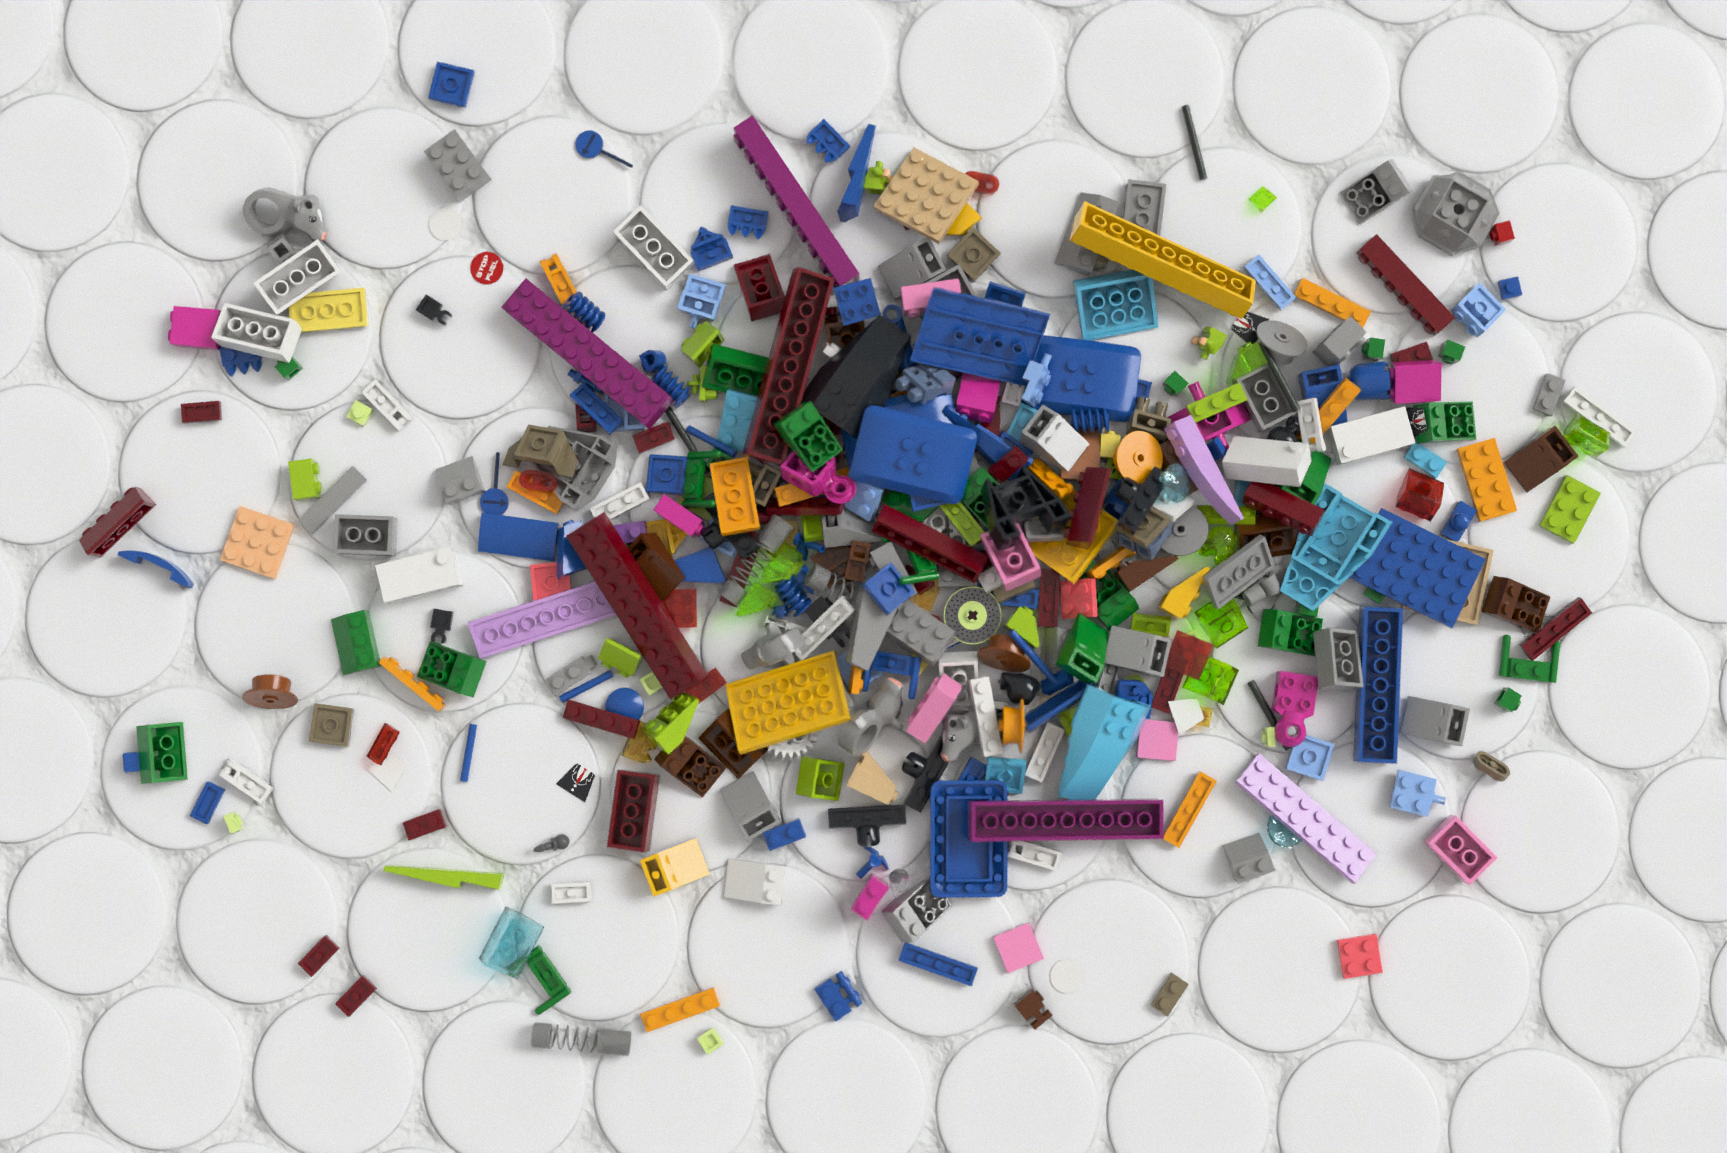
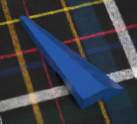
M868 124L848 168L851 181L837 211L840 222H847L859 215L876 125Z
M951 405L944 407L942 412L955 425L967 427L976 432L977 442L975 448L990 465H993L1011 449V447L1003 442V439L980 424L975 426L967 420L968 417L963 414L961 416ZM1029 457L1028 462L1023 466L1029 467L1034 460ZM1018 469L1008 479H1014L1016 476H1018L1020 469Z

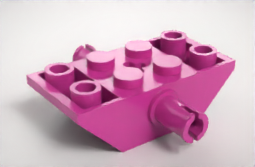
M1199 381L1187 386L1195 402L1205 398ZM1240 403L1213 415L1214 419L1211 422L1204 419L1197 422L1196 425L1205 442L1219 437L1227 451L1229 445L1224 436L1225 432L1251 421V418L1244 404ZM1184 408L1167 418L1172 419V424L1190 415L1187 408Z

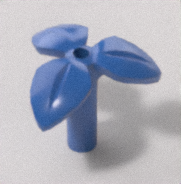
M798 532L794 537L793 545H798L796 552L804 561H807L808 557L807 548L820 553L825 551L824 545L813 541L805 542L804 533L801 535Z
M868 846L863 847L871 853L869 861L856 873L860 879L873 867H878L881 864L886 868V871L889 870L886 859L882 855L880 856L876 849Z

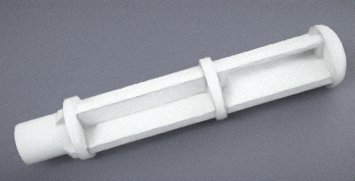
M766 615L764 618L765 626L773 621L777 626L782 627L783 629L779 628V630L784 632L797 627L799 632L803 634L808 629L807 627L770 615ZM772 617V618H775V619L784 621L785 624H784V623H781V622H778V621H775V620H772V619H769V618Z

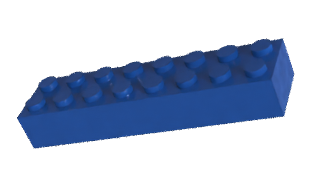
M1359 608L1358 639L1363 688L1356 689L1353 761L1397 764L1403 609Z

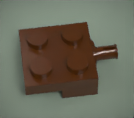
M848 545L825 548L823 553L817 552L810 556L814 564L824 567L831 574L835 573L838 580L839 578H844L850 548ZM831 575L827 584L829 589L834 584V575ZM843 579L839 580L835 584V587L837 585L843 584ZM845 579V585L849 582H852L851 580ZM848 584L846 586L849 593H851L852 589L850 588V586L852 587V584Z

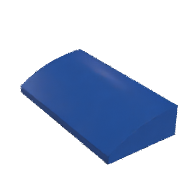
M481 513L478 552L554 562L559 523Z
M1078 680L1024 715L1026 731L1031 733L1079 702L1087 684L1093 685Z

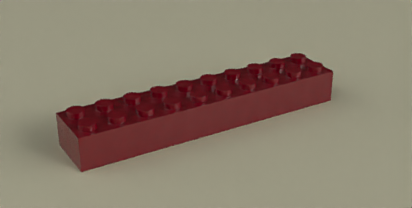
M801 267L792 270L742 455L775 465H782L784 463L789 446L773 424L801 404L835 278Z
M603 512L566 535L670 699L674 698L707 677V672L606 513Z

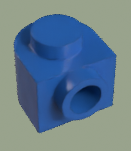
M647 350L639 355L641 365L647 373H656L666 364V356L662 351Z

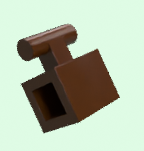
M1030 989L1013 1004L1027 1021L1031 1017H1035L1036 1020L1030 1025L1036 1030L1053 1015L1048 1009L1043 1014L1040 1012L1045 1006L1042 1002L1044 998L1038 991L1033 992Z

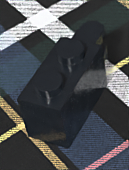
M820 596L804 612L815 622L833 603L829 598ZM844 622L827 637L828 640L833 637L841 648H844L845 644L836 634L843 630L847 638L850 639V632L845 627Z

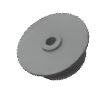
M1269 320L1260 323L1257 327L1256 334L1260 340L1259 343H1262L1269 349L1278 365L1290 364L1294 357L1303 355L1308 348L1305 337L1297 329L1286 323ZM1257 345L1258 352L1262 357H1264Z
M1191 506L1173 522L1171 526L1172 533L1160 547L1165 552L1175 556H1186L1198 551L1208 536V523L1203 513L1196 507Z

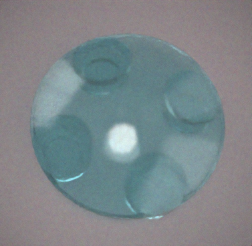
M1171 464L1165 472L1160 474V481L1163 483L1166 500L1169 502H1181L1189 493L1190 477L1182 465Z
M1273 815L1270 816L1267 823V832L1270 839L1276 845L1283 848H1291L1302 841Z

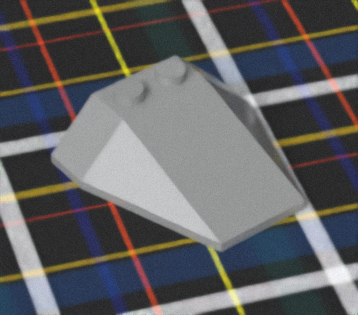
M548 426L547 428L563 430L578 459L572 478L556 475L553 466L533 462L532 464L560 501L577 511L596 498L614 470L618 445L602 435Z

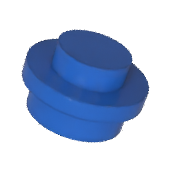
M788 605L773 607L772 615L776 614V618L788 617L787 613H790Z

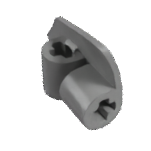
M1275 565L1272 570L1258 579V582L1241 593L1249 609L1259 622L1262 620L1263 609H1271L1282 594L1280 589L1287 571L1285 567Z

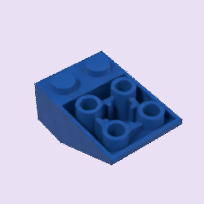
M1340 364L1304 371L1298 374L1303 400L1317 398L1319 408L1343 380ZM1346 409L1331 426L1347 422Z

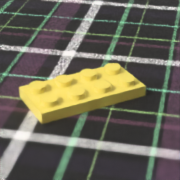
M365 288L310 292L289 306V318L295 319L301 326V333L368 327Z

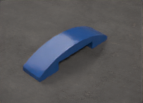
M132 550L119 551L117 554L137 564H141L143 559L171 571L170 580L188 588H192L194 585L182 569L163 557Z

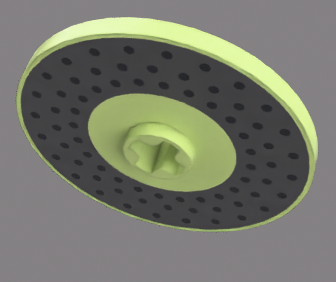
M965 587L956 591L948 599L944 608V623L955 631L956 640L965 644L983 643L997 632L1001 623V608L997 599L990 592L986 594L984 589L980 587ZM969 611L977 612L976 620H969L967 618L969 616Z

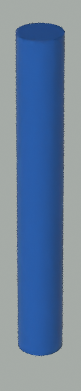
M691 425L686 428L687 433L733 458L736 456L737 451Z
M609 670L560 695L559 698L564 703L568 699L614 677V675Z
M469 724L460 781L468 782L477 729L475 724Z

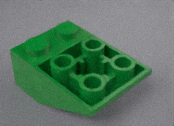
M811 401L803 402L773 424L783 440L811 472H814L843 450Z
M1473 401L1428 402L1413 406L1414 408L1423 409L1427 430L1416 437L1417 444L1476 439Z
M1313 451L1310 454L1311 463L1300 487L1274 484V486L1315 504L1322 492L1331 463L1330 457L1318 451Z
M981 467L967 480L961 501L988 529L981 489L987 478H989L993 486H997L999 483L984 467Z
M1107 570L1105 576L1096 579L1097 618L1110 631L1111 625H1120L1140 608L1135 598ZM1084 573L1079 579H1087L1088 576Z
M1263 609L1258 647L1315 656L1313 632L1322 629L1323 619L1277 609Z
M1078 613L1055 665L1083 683H1097L1105 665L1108 631Z
M430 641L417 677L456 693L474 698L487 661Z

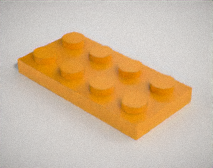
M1495 438L1456 449L1474 508L1477 510L1478 521L1481 522L1517 511Z
M748 457L710 463L721 535L727 536L759 530L760 525Z

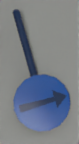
M588 130L580 133L577 137L575 147L578 154L582 157L594 158L601 152L630 168L633 167L631 163L603 150V140L597 132Z
M496 452L494 488L485 491L480 499V506L483 512L496 515L504 514L509 505L506 493L497 489L499 452Z

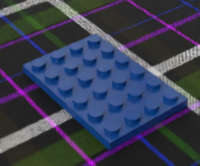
M1380 508L1378 514L1391 521L1392 524L1372 556L1349 579L1449 628H1453L1486 559Z

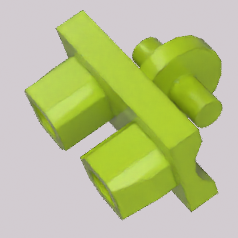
M701 366L700 381H698V374H693V381H687V386L692 387V394H698V387H700L699 400L703 403H707V400L717 399L718 393L716 390L702 387L706 366Z

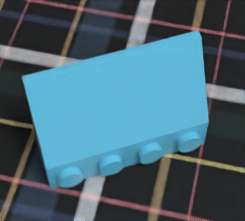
M1132 269L1073 281L1083 340H1094L1158 328L1153 278L1146 277Z

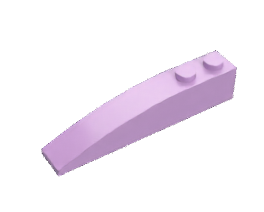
M1190 415L1175 421L1164 430L1175 449L1176 455L1202 495L1230 525L1242 520L1244 517L1192 416Z

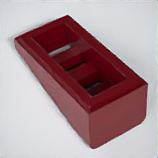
M575 403L577 431L585 433L597 432V423L591 417L581 418V416L588 414L580 410V407Z

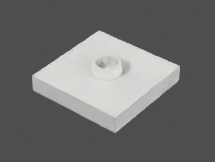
M1165 486L1152 507L1168 516L1170 521L1174 522L1193 506L1194 499Z

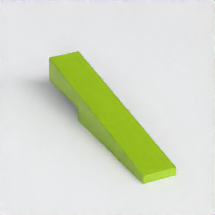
M386 865L383 870L455 888H461L463 882L497 890L502 887L505 874L401 865Z

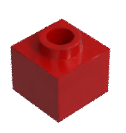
M1510 220L1493 225L1489 231L1490 239L1494 242L1495 246L1509 243L1515 239Z

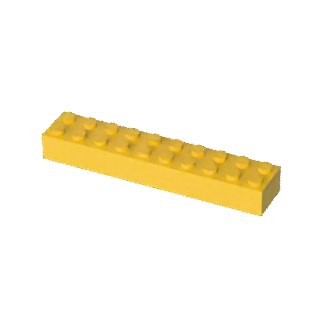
M1084 201L1074 217L1070 241L1076 245L1083 246L1096 254L1109 258L1111 261L1118 262L1129 269L1142 273L1146 277L1153 278L1164 285L1175 288L1181 293L1188 294L1199 301L1210 304L1214 308L1221 309L1240 319L1245 316L1253 304L1256 282L1253 278Z

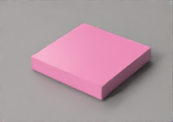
M1145 719L1138 735L1137 757L1176 761L1178 730L1175 722Z
M1029 922L993 936L1008 973L1044 959Z

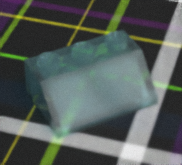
M505 906L479 957L480 961L484 966L518 979L544 926L526 915Z

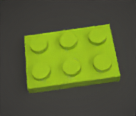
M1565 475L1539 526L1574 544L1601 493L1571 476Z

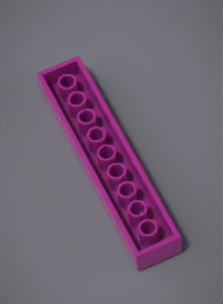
M753 115L733 128L735 133L733 137L739 149H744V156L748 163L755 165V173L761 181L765 180L766 189L769 194L776 196V204L782 212L786 211L787 220L792 227L796 226L797 235L803 243L807 242L808 251L813 259L817 257L819 260L818 266L823 274L827 273L829 277L835 278L833 288L859 281L860 273Z
M524 279L501 307L649 430L674 401L670 395L528 279Z
M1158 798L968 801V840L971 842L1164 839L1163 800Z

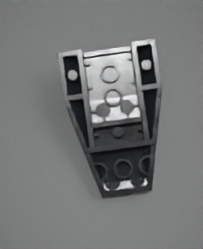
M879 315L818 370L805 389L801 402L811 401L819 414L857 440L865 409L871 405L885 408L886 401L891 393L894 380L897 377L900 364L903 361L912 336Z

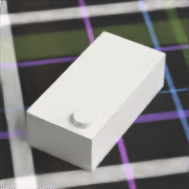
M641 205L613 231L619 241L666 290L694 265L693 259Z
M317 239L253 283L277 315L341 272V270L319 239Z
M224 303L211 338L221 347L290 363L302 328L295 319Z
M1405 406L1334 425L1327 430L1336 465L1415 444Z
M1234 436L1222 464L1225 479L1300 487L1311 463L1308 443Z
M452 547L375 565L384 603H393L463 585L455 549Z

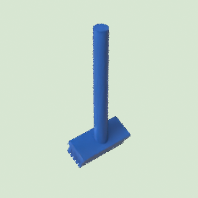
M1014 629L1009 631L1008 635L1047 677L1041 681L1043 694L1046 693L1050 696L1074 683L1073 676L1063 669L1053 674Z

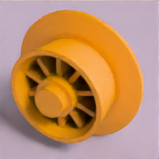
M1131 432L1115 448L1113 463L1117 472L1123 478L1129 477L1137 483L1143 484L1154 466L1159 469L1162 467L1163 455L1158 441L1147 432Z
M1020 699L1018 708L1003 706L1002 720H999L998 730L1002 731V745L1018 744L1019 753H1022L1025 731L1023 699Z

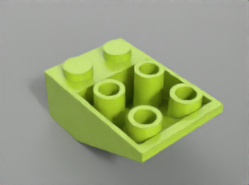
M685 692L675 696L668 706L663 707L659 711V715L645 724V728L642 730L643 734L657 749L669 755L683 742L699 700Z

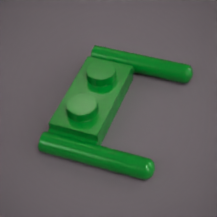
M721 451L688 452L687 457L689 460L686 463L682 507H716L715 500L700 499H702L706 461L704 459L720 458L722 456Z
M884 537L881 538L883 543L891 542ZM906 549L916 575L900 577L899 583L901 585L939 579V574L936 572L933 562Z
M1507 634L1503 636L1499 676L1556 683L1560 653L1559 641L1552 645L1551 662L1549 663L1509 658L1511 636Z
M540 945L506 968V971L511 974L528 963L529 968L547 994L551 996L550 999L535 1009L537 1015L542 1014L572 993Z

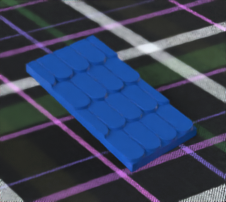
M934 287L910 361L1026 386L1027 382L1023 379L1024 373L1030 360L1035 362L1051 314Z

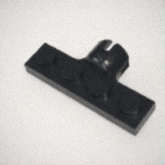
M1154 466L1143 484L1125 477L1116 489L1115 495L1126 502L1128 508L1117 526L1134 535L1171 476Z
M714 492L703 500H715ZM717 506L705 508L712 517L713 522L701 530V535L711 549H716L724 542H730L743 560L759 549L748 532L722 536Z
M941 736L927 758L911 752L906 758L913 762L914 765L911 766L906 762H903L902 771L915 779L903 803L920 813L930 798L932 784L940 780L949 764L940 755L943 746Z
M905 804L828 809L829 829L855 828L859 846H867V835H870L871 846L878 845L880 843L879 829L882 826L906 825Z

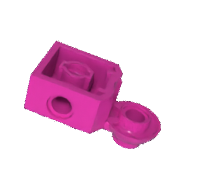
M793 451L780 466L784 480L813 497L824 493L831 502L845 504L853 499L856 494V484L850 477L836 476L835 457H832L814 472H811Z
M1277 671L1271 709L1279 716H1282L1276 724L1275 736L1283 746L1296 747L1304 741L1306 737L1304 719L1314 715L1318 677ZM1290 726H1293L1296 730L1295 735L1292 737L1287 733Z

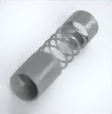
M773 514L770 521L767 522L768 524H766L758 538H756L764 546L756 544L775 554L793 527ZM758 549V551L764 557L756 553H752L760 557L761 559L770 562V559L760 549ZM752 555L749 556L761 567L745 559H741V561L755 575L736 567L737 572L749 583L731 575V580L727 579L728 581L725 582L719 592L720 595L736 606L740 605L748 592L733 578L753 586L739 570L759 578L745 562L765 570Z
M814 564L809 569L804 580L806 587L820 593L825 589L831 575H834L835 581L828 591V598L832 594L835 584L843 579V588L838 593L836 601L842 596L844 588L848 584H852V591L846 599L848 602H850L852 594L856 589L860 588L862 590L861 587L854 589L852 582L845 585L844 578L837 580L835 573L831 574L829 570L817 564Z
M535 1022L533 1025L532 1047L551 1049L557 1036V1045L560 1050L563 1048L567 1037V1046L570 1051L573 1049L577 1038V1046L580 1052L585 1046L586 1039L590 1053L595 1047L596 1040L598 1054L628 1056L630 1052L631 1031L602 1028L599 1031V1028H597L594 1044L590 1051L589 1027H587L584 1043L580 1050L579 1026H577L574 1042L570 1049L569 1025H567L561 1048L559 1046V1024H557L552 1045V1024Z

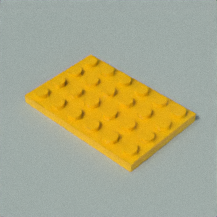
M834 650L725 684L738 752L740 754L851 720L839 664Z

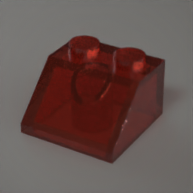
M1409 468L1398 492L1395 507L1431 522L1441 506L1444 482Z

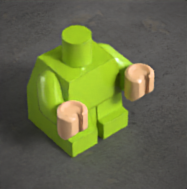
M876 161L875 167H870L865 177L864 189L868 194L881 195L885 190V185L889 184L894 177L890 176L889 169H883V162Z
M1204 327L1202 331L1204 332L1203 337H1193L1191 341L1194 345L1199 344V349L1202 350L1200 358L1207 360L1209 354L1215 355L1223 346L1227 334L1213 327Z

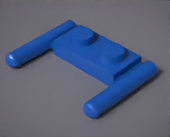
M877 651L869 670L863 671L862 691H868L871 670L911 676L908 698L914 700L922 658Z

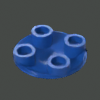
M619 688L609 695L605 709L606 711L639 720L643 715L644 703L639 693L635 690Z

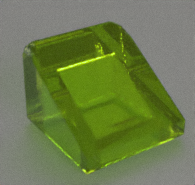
M1264 186L1249 198L1261 213L1277 199Z

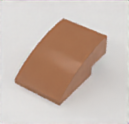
M1088 427L1086 433L1080 428L1079 434L1089 443V446L1068 473L1060 468V478L1062 480L1078 481L1080 472H1084L1086 467L1100 468V432L1097 427L1094 433L1091 432L1090 427Z

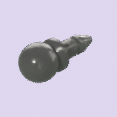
M559 834L555 839L550 838V842L538 845L533 851L544 852V850L547 851L552 848L554 851H557V849L562 850L569 846L570 841L566 835Z

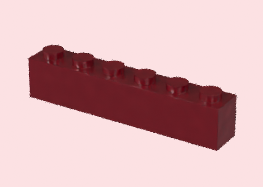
M1377 234L1356 252L1359 261L1371 268L1373 276L1377 279L1380 278L1385 283L1384 287L1398 297L1397 301L1411 311L1410 315L1424 325L1423 328L1428 334L1435 336L1455 318Z
M884 504L871 530L973 583L980 576L988 556L886 504Z

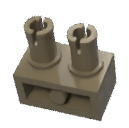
M1140 396L1138 397L1136 409L1129 417L1125 434L1127 435L1134 431H1144L1151 434L1159 444H1162L1167 439L1164 429L1171 424L1172 420L1165 417L1168 404L1164 402L1162 406L1163 402H1156L1155 413H1148L1150 399L1146 397L1144 401V397Z
M749 461L751 475L757 478L753 484L756 504L766 509L775 494L774 487L779 486L782 480V473L767 464L760 467Z

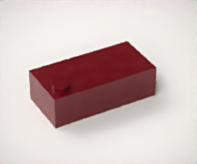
M617 770L607 847L637 852L650 851L660 779L659 774Z

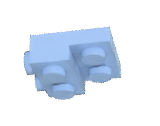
M1479 282L1450 311L1457 322H1462L1466 326V331L1470 335L1479 337L1506 309Z

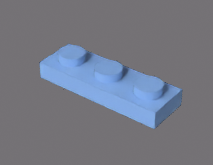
M1257 255L1244 266L1246 272L1256 280L1259 287L1280 311L1296 298L1260 255Z

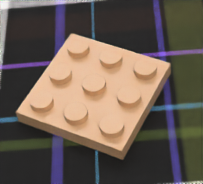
M239 506L220 560L276 579L295 525Z

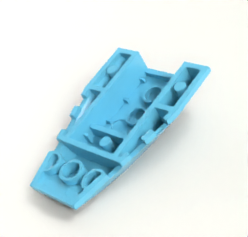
M1324 484L1322 492L1314 504L1325 510L1323 518L1313 536L1304 535L1299 532L1280 592L1312 611L1320 606L1372 556L1392 524L1388 519L1376 512L1375 514L1327 484Z
M1087 684L1072 719V733L1068 738L1069 749L1068 754H1065L1064 762L1066 764L1061 774L1058 796L1070 800L1096 799L1137 740L1151 705L1137 700L1132 702L1116 697L1103 689Z

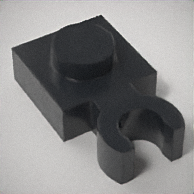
M427 294L416 308L417 312L431 321L437 317L438 322L444 326L447 324L442 320V317L444 315L452 317L449 311H441L443 305Z
M433 609L430 627L436 628V630L431 635V641L435 642L436 636L441 635V643L446 642L445 630L451 631L454 612Z

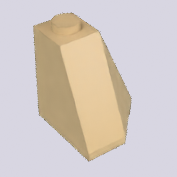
M868 751L862 754L846 785L886 805L889 802L894 803L898 792L895 791L897 787Z

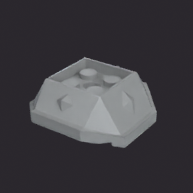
M1458 170L1433 175L1413 208L1418 237L1451 256L1479 248L1500 214L1491 189ZM1454 207H1458L1461 210L1460 215L1454 212Z

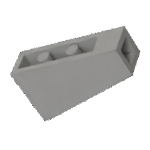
M858 591L846 656L847 663L861 670H869L898 608L886 616L866 591Z

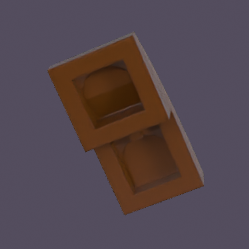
M852 540L844 579L863 582L871 544Z

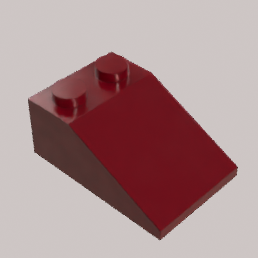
M770 254L734 264L751 322L781 313L785 295Z

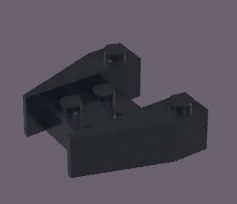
M1025 466L1021 467L1016 479L993 486L989 478H987L981 489L989 535L998 551L1016 546L1021 532L1015 523L1038 516L1046 531L1050 534L1064 529L1071 517L1062 500Z

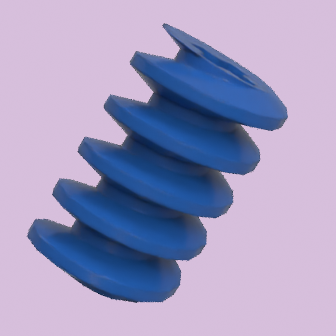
M580 291L572 294L562 306L563 309L568 306L570 307L568 310L569 314L575 311V319L581 316L580 323L587 321L585 327L589 328L592 326L591 332L596 331L601 326L606 316L586 296L583 297V293Z
M666 365L651 380L671 396L675 401L673 406L678 408L687 401L692 393L687 394L689 387L682 389L684 382L676 383L679 378L678 376L671 378L673 371L666 373L668 368Z
M1090 408L1087 409L1086 414H1084L1082 409L1079 410L1078 414H1076L1075 409H1072L1070 416L1071 426L1078 433L1080 428L1086 433L1088 427H1090L1092 433L1095 432L1096 427L1100 433H1102L1104 427L1107 433H1109V414H1107L1105 408H1103L1101 414L1098 408H1095L1094 414L1091 413Z
M786 574L775 580L771 584V588L778 587L775 593L782 592V595L779 597L780 600L786 598L787 600L784 605L791 604L788 610L789 612L795 610L796 612L793 617H797L809 607L811 599L806 598V592H802V587L797 586L798 582L793 580V575Z

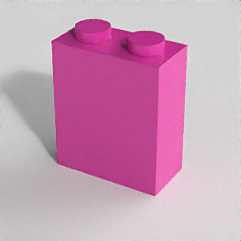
M174 306L173 311L170 313V322H172L171 330L168 332L170 344L175 347L220 351L219 348L221 346L211 337L221 311Z
M1438 360L1391 362V368L1388 369L1391 380L1388 395H1390L1392 402L1400 404L1441 401L1442 363Z
M963 373L955 411L961 416L963 414L966 415L969 419L978 420L983 423H992L1001 381Z
M665 494L653 509L657 514L692 538L700 537L701 530L705 528L703 520Z
M872 873L851 905V910L868 921L888 890L889 884Z

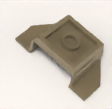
M528 424L523 437L508 449L503 462L504 466L519 468L521 461L553 466L556 475L572 478L578 464V459L563 430Z

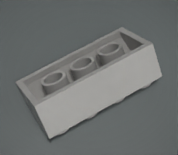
M1081 192L1054 264L1090 277L1099 254L1070 241L1074 217L1084 201L1111 214L1115 213L1118 201L1102 195Z

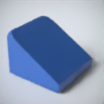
M138 752L122 754L125 773L140 770Z

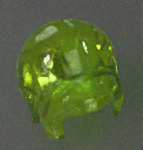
M1217 526L1208 532L1205 543L1197 552L1203 557L1214 555V563L1218 565L1235 554L1237 536L1231 528Z

